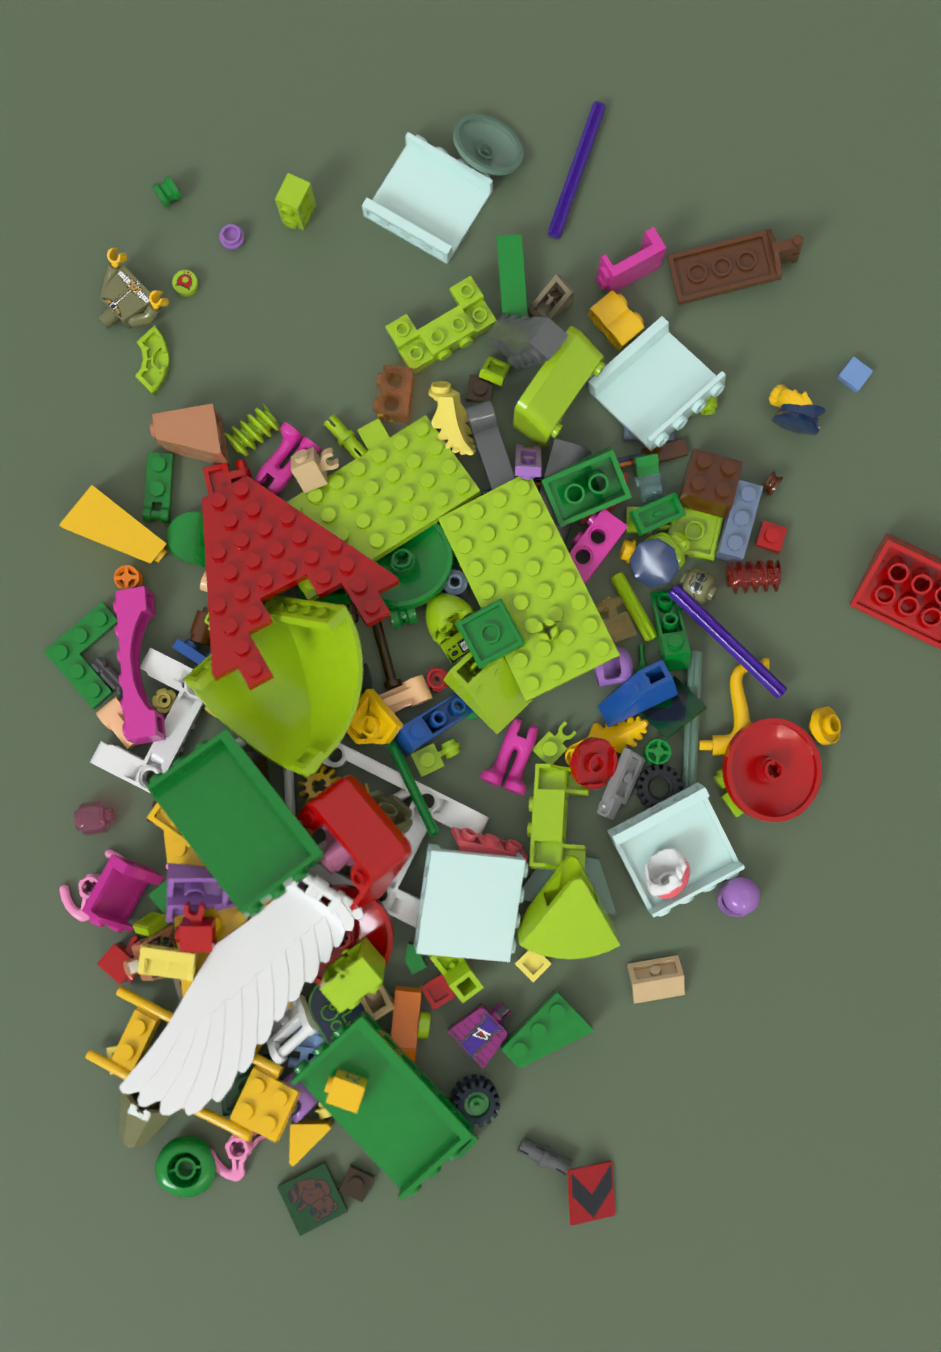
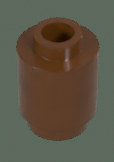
M203 607L202 611L197 610L190 630V634H192L190 641L205 646H210V630H208L209 626L204 621L209 612L208 608Z

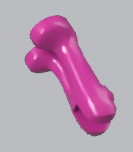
M286 422L280 427L283 437L281 444L261 467L254 479L257 483L264 486L271 476L275 479L268 487V490L275 495H278L293 477L291 459L283 468H280V466L298 444L299 448L295 453L312 447L315 448L318 455L322 451L313 441L303 437L300 432Z
M514 718L505 734L495 763L491 768L483 770L479 778L500 787L513 751L517 750L515 761L503 789L525 796L527 787L523 782V773L536 743L539 727L532 723L527 731L526 739L519 737L517 732L519 733L522 719Z

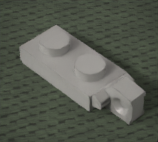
M624 747L618 759L616 771L613 777L611 776L602 800L599 803L597 810L599 815L614 820L621 805H626L646 761L643 756Z

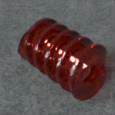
M779 559L775 564L772 560H768L765 565L760 560L756 562L755 566L753 562L748 561L745 567L742 562H737L735 567L731 562H728L725 570L727 588L731 587L733 593L737 594L739 587H742L744 594H747L749 586H752L754 593H757L759 586H762L766 593L768 592L769 585H772L774 592H777L781 583Z

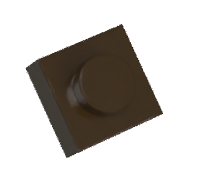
M470 375L466 401L472 403L491 401L494 383L479 376Z
M350 1164L339 1192L363 1203L374 1175Z

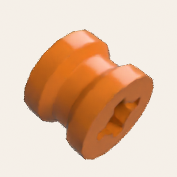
M123 565L114 573V582L122 590L143 586V575L131 565Z

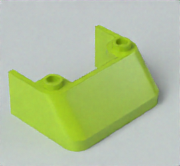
M570 326L566 331L568 337L552 358L543 364L514 409L513 428L536 444L541 445L544 449L548 447L551 436L556 438L563 427L560 424L562 416L584 384L593 375L598 377L606 365L603 362L604 356L574 326Z

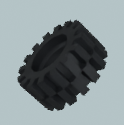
M664 764L652 765L644 769L640 776H638L637 784L635 785L636 795L642 805L650 808L682 791L684 783L680 779V774L674 768ZM658 777L665 779L669 784V791L662 798H657L650 792L651 781Z

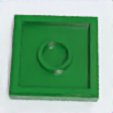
M502 599L456 622L479 669L526 645Z

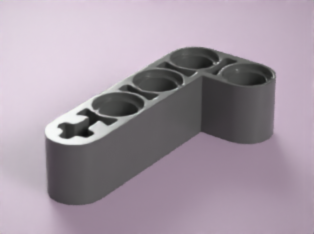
M490 400L467 407L466 413L491 490H494L515 479L497 426L494 409Z

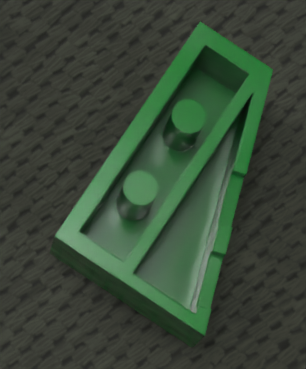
M555 989L500 1045L501 1050L520 1069L595 1030Z

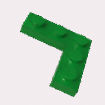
M103 602L97 605L44 651L92 709H96L114 693L83 657V654L118 624L117 617Z

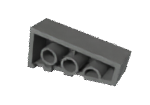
M501 314L484 338L508 357L507 362L516 369H525L549 361L568 337V334L550 318L533 316L531 319L528 316H522L518 319L516 315L511 314L508 317L506 314Z

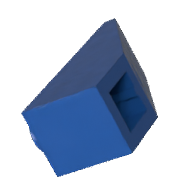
M660 660L639 670L599 704L598 708L609 728L678 695L670 672L663 660Z
M455 693L403 725L394 739L405 757H407L474 711ZM464 711H468V713L464 714L463 716L461 715V713H463Z

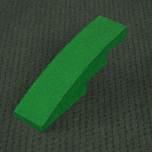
M522 235L496 236L501 312L508 317L511 314L516 315L520 319L522 316H528Z

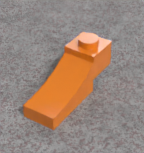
M396 986L391 1038L416 1063L422 988Z

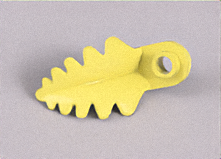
M437 381L431 383L428 394L438 402L436 413L432 419L433 428H441L437 436L438 440H448L445 447H453V453L460 452L461 455H474L476 446L473 444L474 439L468 436L472 434V431L465 424L468 422L466 410L461 404L460 393L452 389L449 382Z

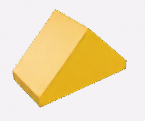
M301 1119L297 1123L292 1120L290 1124L289 1163L294 1167L332 1128L334 1122L331 1119Z

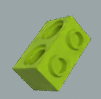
M288 173L275 197V202L281 220L287 227L292 229L297 227L304 230L316 207L310 182Z

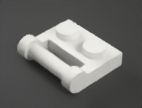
M301 994L296 1001H292L293 1007L286 1009L283 1018L279 1021L274 1020L271 1034L266 1041L271 1058L278 1065L283 1064L287 1060V1055L308 1036H313L319 1031L318 1025L312 1018L306 998ZM302 1025V1028L294 1036H292L283 1046L280 1045Z

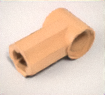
M423 675L413 677L403 682L401 686L379 695L393 713L409 706H418L433 699Z
M116 696L98 710L96 715L108 729H112L124 746L130 750L137 745L127 741L123 735L122 725L125 723V717L121 709V699Z

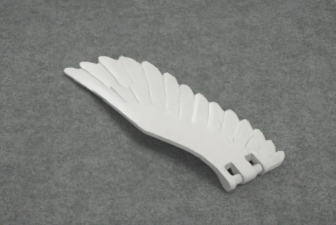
M309 874L302 880L309 885L306 891L299 887L295 881L287 886V892L277 900H272L258 915L249 919L215 945L162 1034L119 1086L121 1092L124 1094L140 1092L138 1104L143 1107L160 1101V1113L162 1115H171L181 1108H185V1112L189 1116L199 1112L211 1099L220 1102L232 1087L237 1071L245 1073L253 1062L256 1045L264 1044L268 1040L274 1020L279 1021L283 1018L289 1002L296 1001L299 998L304 982H313L318 974L320 962L327 963L333 946L339 947L344 938L345 931L353 930L354 918L357 920L362 919V908L360 907L352 912L349 907L354 900L340 889L338 892L329 886L331 883L319 875L315 877ZM323 895L331 900L329 905L320 900Z

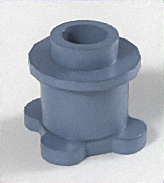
M452 570L443 593L460 597L467 596L468 581L465 574L459 570ZM453 580H457L460 582V584L456 587L452 586L450 583Z

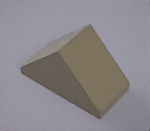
M558 273L529 306L528 311L535 317H546L553 321L572 306L575 292Z

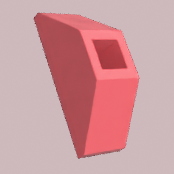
M452 827L451 829L459 851L516 857L517 853H521L526 861L528 859L522 845L516 840H502L493 834L487 833L483 835L469 828L459 829Z

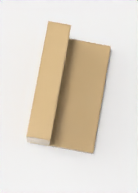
M678 955L627 964L634 1004L685 995L684 973Z

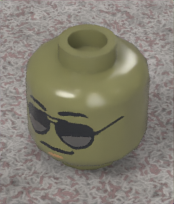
M693 568L691 571L686 570L679 582V585L700 605L706 603L707 600L712 601L718 591V587L715 586V577L699 568Z

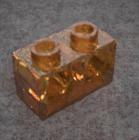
M383 365V372L378 373L377 388H380V395L375 397L374 412H377L380 421L409 424L414 384L413 368ZM393 378H398L402 382L398 386H391L389 381ZM390 402H395L399 405L394 411H389L385 407Z

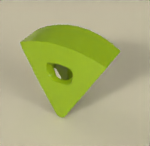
M569 855L564 859L521 916L519 928H516L520 946L531 952L557 959H582L597 956L620 946L615 925L575 855Z

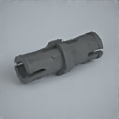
M525 1136L517 1149V1153L537 1162L538 1166H545L564 1177L571 1165V1160L551 1151L549 1146L543 1147Z

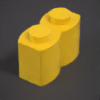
M612 290L589 309L588 317L620 352L641 335L645 327L642 317L637 312L633 313L628 309V303L624 296L620 293L616 294Z

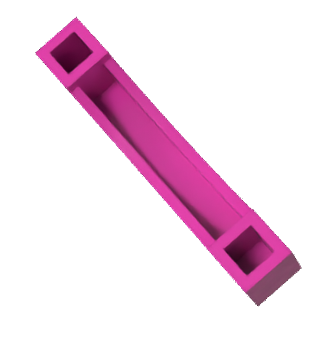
M145 586L115 591L116 600L113 602V608L117 615L118 623L115 625V633L119 639L117 658L121 664L119 684L123 690V698H121L120 704L125 717V723L122 725L123 735L127 741L136 745L166 740L164 715L154 710L143 687L141 670L139 668L144 633L150 619L156 617L154 593Z

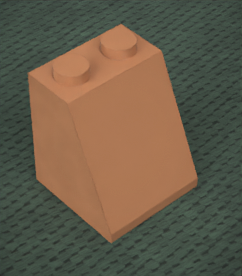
M213 403L152 414L153 423H150L151 435L153 438H156L158 445H162L168 453L212 464L227 462L230 466L226 438L223 435V420Z

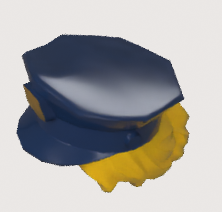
M783 384L773 388L769 396V402L771 405L779 407L780 410L771 420L781 428L798 434L813 436L818 434V431H820L818 416L824 414L826 409L813 405L806 391L800 394L797 389L792 391Z

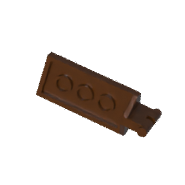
M768 229L667 255L678 305L781 280V264L798 261L804 241L803 236L796 235L794 238L777 242L772 230Z

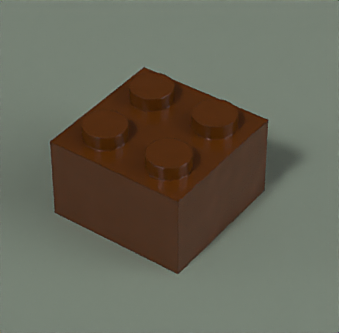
M694 448L687 463L679 494L682 507L726 519L733 506L743 461Z

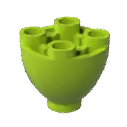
M441 591L436 597L426 603L425 620L430 636L440 646L459 632L456 622L475 613V610L465 600Z

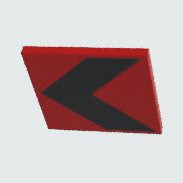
M612 1161L567 1170L570 1225L573 1226L615 1216Z

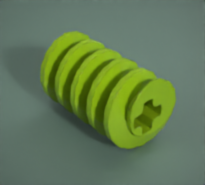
M264 404V411L257 407L254 409L257 417L247 414L248 424L242 420L239 421L240 430L232 426V436L225 432L223 433L238 454L242 453L248 456L247 446L253 450L257 449L255 440L263 444V434L271 438V428L278 432L280 431L277 420Z

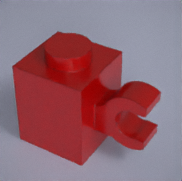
M186 902L183 912L185 917H183L180 925L175 928V942H179L180 952H212L217 942L216 917H204L206 909L204 902H200L198 912L191 910L190 902Z
M139 935L132 937L127 947L122 942L113 944L97 963L119 985L126 981L131 983L139 975L137 973L129 977L123 967L124 961L134 958L132 945L139 940Z

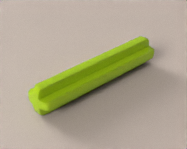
M620 572L612 576L611 582L644 641L649 642L656 638L657 632L624 573Z

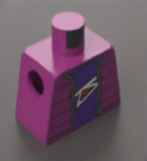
M501 1001L491 1011L483 1004H480L448 1028V1033L484 1068L507 1036L508 1029L502 1022L512 1012Z

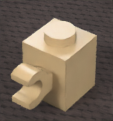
M314 447L307 450H299L291 456V471L304 493L326 485L327 470H334L339 467L338 458L334 460L327 459L333 456L332 448L323 450L321 457H319Z

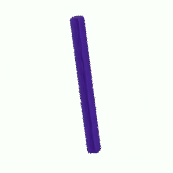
M595 101L592 105L548 230V236L559 239L561 237L606 106L604 103Z
M677 584L670 590L669 596L773 696L780 698L787 691V687L680 585Z

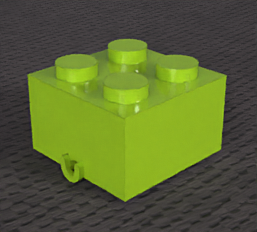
M365 937L351 949H344L342 955L325 968L320 990L340 1013L347 1008L351 1010L361 1002L364 995L368 992L373 994L382 986L386 960Z

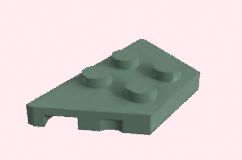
M586 857L585 872L608 914L615 915L616 910L600 860ZM535 869L523 886V900L533 902L556 870Z

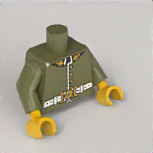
M118 248L109 249L107 258L110 262L108 263L99 296L107 309L97 318L107 329L118 319L127 328L151 324L160 312L161 307L169 304L168 298L160 299L163 291H152L150 293L124 265L122 267L119 265L127 260V255L120 253L117 258Z

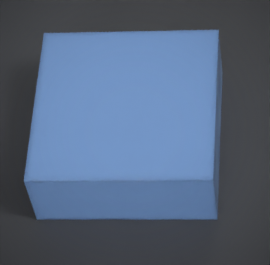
M853 356L836 379L857 393L873 373V370Z

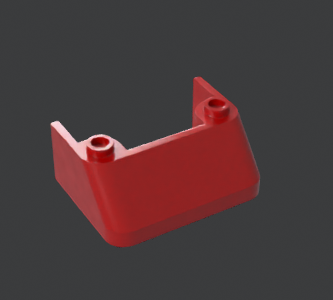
M352 775L336 780L308 802L297 816V820L305 830L308 828L316 830L325 824L356 862L351 869V880L360 893L349 907L352 912L382 897L411 856L412 848L409 840Z

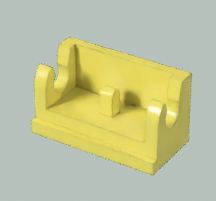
M144 944L140 949L137 973L193 981L198 952H180L179 948Z

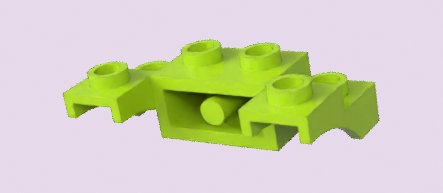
M471 276L449 288L458 306L417 330L407 314L385 326L412 376L438 360L444 361L448 359L456 349L468 347L474 342L473 339L490 330L497 321L485 303L482 292Z
M553 764L535 765L534 796L529 798V811L532 812V822H528L527 836L531 837L529 867L531 869L557 870L567 856L575 855L585 871L586 846L566 844L568 795L589 796V788L582 787L575 782L571 775L570 767Z

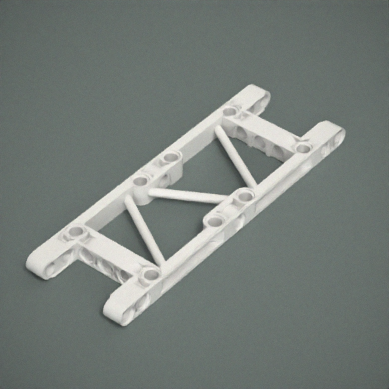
M149 648L139 668L146 671L148 676L180 691L164 721L166 740L153 742L145 759L118 745L114 746L101 741L90 761L92 764L149 792L146 787L148 785L147 775L151 771H154L156 774L159 772L164 773L172 767L179 752H183L184 747L182 746L191 729H195L196 725L194 723L203 706H205L184 680L193 669L152 648ZM240 738L236 739L241 748L247 745ZM341 743L336 747L342 751L340 761L332 762L328 756L323 764L333 768H341L347 762H350L402 788L394 794L401 801L410 796L399 772ZM283 768L285 804L296 817L294 772ZM415 781L422 796L424 794H431L434 797V805L428 808L433 819L451 828H469L476 833L482 834L489 817ZM412 801L409 808L412 810L410 820L412 819L413 824L405 834V837L411 844V856L387 888V899L380 902L386 908L388 914L416 928L420 898L399 888L427 832L419 812ZM326 840L318 844L322 851L327 847ZM320 862L308 870L313 876L319 875L330 882V885L345 884L355 886L350 877L336 871L330 874Z

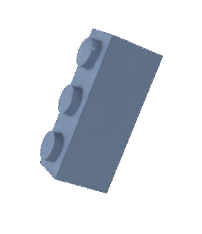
M742 480L738 481L733 506L722 525L715 558L739 564L744 559L763 486Z

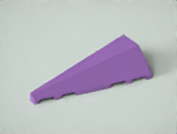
M168 863L166 922H174L175 917L184 915L183 909L186 902H190V908L194 912L199 911L200 902L205 903V910L216 908L217 911L236 907L205 866ZM301 881L297 885L304 889L305 883Z

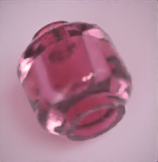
M103 800L80 804L78 810L74 812L76 829L85 836L108 832L111 823L115 822L114 809L112 807L109 808Z

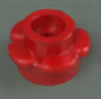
M442 667L429 669L425 678L428 688H432L434 692H441L443 688L448 687L443 681L448 672ZM439 677L440 681L436 682L435 678Z

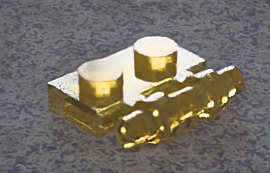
M621 596L612 599L611 597L605 598L602 603L596 605L600 614L607 611L610 617L603 620L614 644L637 635L628 611L620 614L616 611L617 607L624 605Z

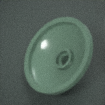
M473 114L461 118L454 128L453 141L457 151L476 170L490 175H507L516 171L520 166L524 156L522 144L516 134L501 121L486 115Z

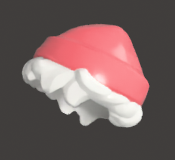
M665 848L659 852H654L650 856V862L645 864L648 891L653 896L670 899L678 895L686 887L690 876V866L678 849Z

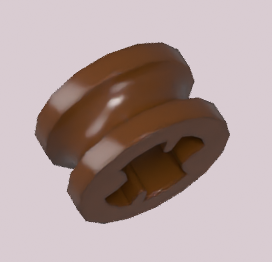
M774 470L762 485L763 490H767L769 496L772 495L784 478L782 476L777 477Z

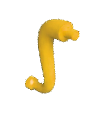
M762 658L760 662L769 670V658ZM738 664L732 671L729 683L734 717L732 732L726 735H712V740H699V750H712V756L724 755L733 736L745 725L751 723L743 688V676L748 671L741 664Z

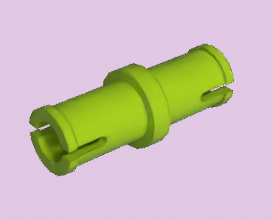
M336 414L329 417L331 421L326 420L323 425L338 440L337 444L340 447L343 446L354 459L361 458L360 456H363L368 450L355 438L353 430H348Z

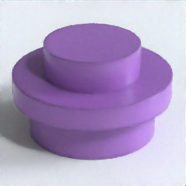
M233 224L224 226L219 235L221 244L230 250L239 248L245 238L242 229Z

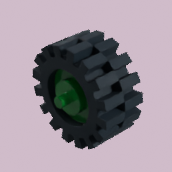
M471 1074L472 1079H468L465 1076L463 1077V1083L460 1081L456 1083L457 1089H452L453 1096H450V1101L474 1128L475 1124L482 1128L484 1127L483 1122L486 1121L489 1125L492 1122L490 1118L497 1117L496 1110H500V1097L489 1079L486 1080L485 1076L480 1075V1078H477L476 1074Z

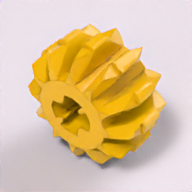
M322 764L319 773L317 770L312 776L303 775L308 780L307 782L299 781L298 785L306 786V790L299 792L300 796L309 794L305 801L306 804L322 792L315 791V788H317V786H314L316 781H325L326 784L324 786L329 787L341 778H331L336 772L335 769H330L326 774V765Z

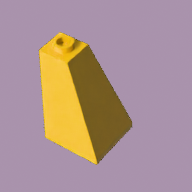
M93 485L89 487L59 524L66 530L150 564L153 560L158 563L167 552L164 549L166 545L164 541Z

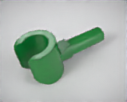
M644 644L638 645L639 661L634 674L647 667Z

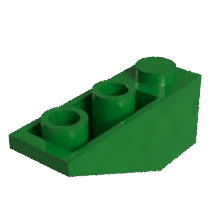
M670 590L650 593L660 659L663 660L668 671L689 669L691 651L680 606L669 596Z

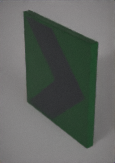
M676 676L673 677L678 695L640 712L666 740L707 709L706 705Z

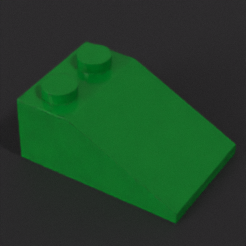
M611 446L592 453L541 479L560 527L632 498Z

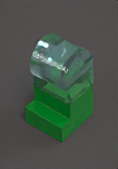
M650 453L631 457L641 502L646 503L663 498L658 454Z

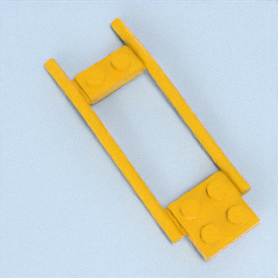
M120 986L116 995L138 1008L134 1010L111 1058L113 1060L92 1049L87 1052L86 1059L125 1080L144 1057L161 1022L160 1019L169 1023L174 1013ZM255 1053L252 1062L255 1064V1067L252 1069L230 1116L231 1119L205 1107L199 1112L194 1113V1115L229 1131L247 1142L252 1139L255 1131L276 1143L279 1142L302 1091L278 1079L284 1067Z

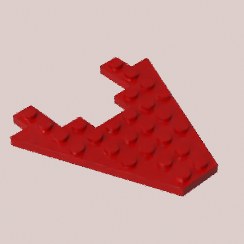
M249 476L202 498L212 674L216 681L239 670L247 686L252 690L274 678L250 635L273 624L262 602L306 579L309 580L319 599L343 587L367 628L390 617V611L380 597V594L399 585L398 578Z

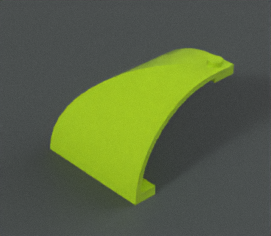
M274 596L264 604L273 624L250 635L272 672L273 679L250 690L240 671L236 670L216 681L212 674L210 654L184 680L207 708L246 744L277 765L309 777L320 768V765L338 746L356 712L363 678L361 644L356 626L346 606Z

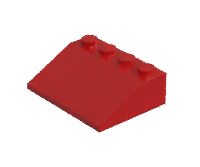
M886 532L873 554L850 602V606L941 649V558Z

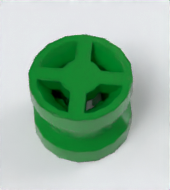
M170 176L165 177L164 182L161 184L156 183L152 185L165 208L169 207L173 200L182 199L179 190Z
M654 739L645 745L643 754L646 761L650 764L660 765L669 760L671 747L665 740Z

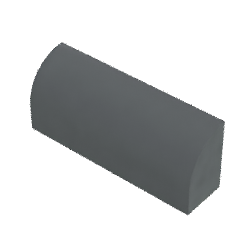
M555 438L543 478L590 455L591 451L582 446ZM541 482L539 492L566 545L572 523L560 527Z

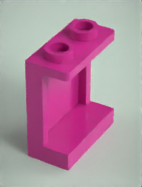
M652 227L645 231L640 251L616 265H612L606 254L601 256L596 281L602 290L605 289L607 294L612 290L617 292L660 268L666 246L656 229Z
M112 854L82 911L90 917L89 922L103 928L104 925H108L109 928L119 933H122L123 930L133 932L134 928L128 922V919L148 883L159 886L164 877L149 866Z

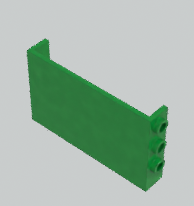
M227 728L211 740L200 742L194 748L193 753L187 757L182 756L175 760L169 770L164 773H157L150 779V783L146 785L151 795L244 918L249 915L251 917L258 915L264 910L266 902L271 898L277 900L287 892V886L294 881L299 883L310 874L308 870L324 859L322 850Z
M364 1009L347 1026L345 1023L341 1024L332 1033L334 1038L328 1044L323 1041L313 1051L315 1055L308 1062L306 1059L302 1060L294 1068L295 1075L291 1083L295 1086L300 1081L397 1185L400 1189L398 1198L402 1201L408 1195L413 1197L421 1189V1183L426 1178H434L441 1170V1165L447 1159L452 1161L461 1152L460 1147L473 1136L474 1126ZM338 1069L368 1079L357 1113L326 1103L329 1094L324 1092L329 1076L335 1077Z

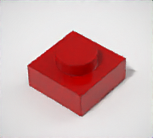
M763 520L754 546L779 553L788 528Z
M442 973L420 986L433 1010L456 997V994L449 987Z

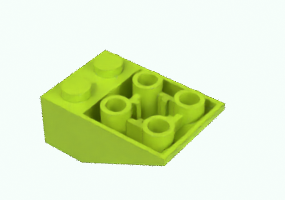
M469 652L447 673L443 680L497 735L532 701L526 702L504 658L479 669L471 652Z

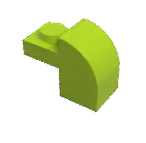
M428 955L462 1003L484 988L465 958Z

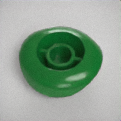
M191 1135L179 1136L168 1142L159 1153L155 1164V1175L160 1187L167 1193L181 1198H191L204 1193L212 1185L216 1173L215 1159L210 1148L203 1140Z

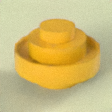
M830 707L816 708L812 713L809 723L810 733L822 745L836 743L840 737L841 730L838 716Z

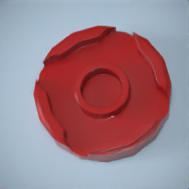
M598 737L584 739L576 746L570 761L571 775L575 782L589 789L604 787L608 783L606 781L609 777H613L618 762L616 750L605 739Z

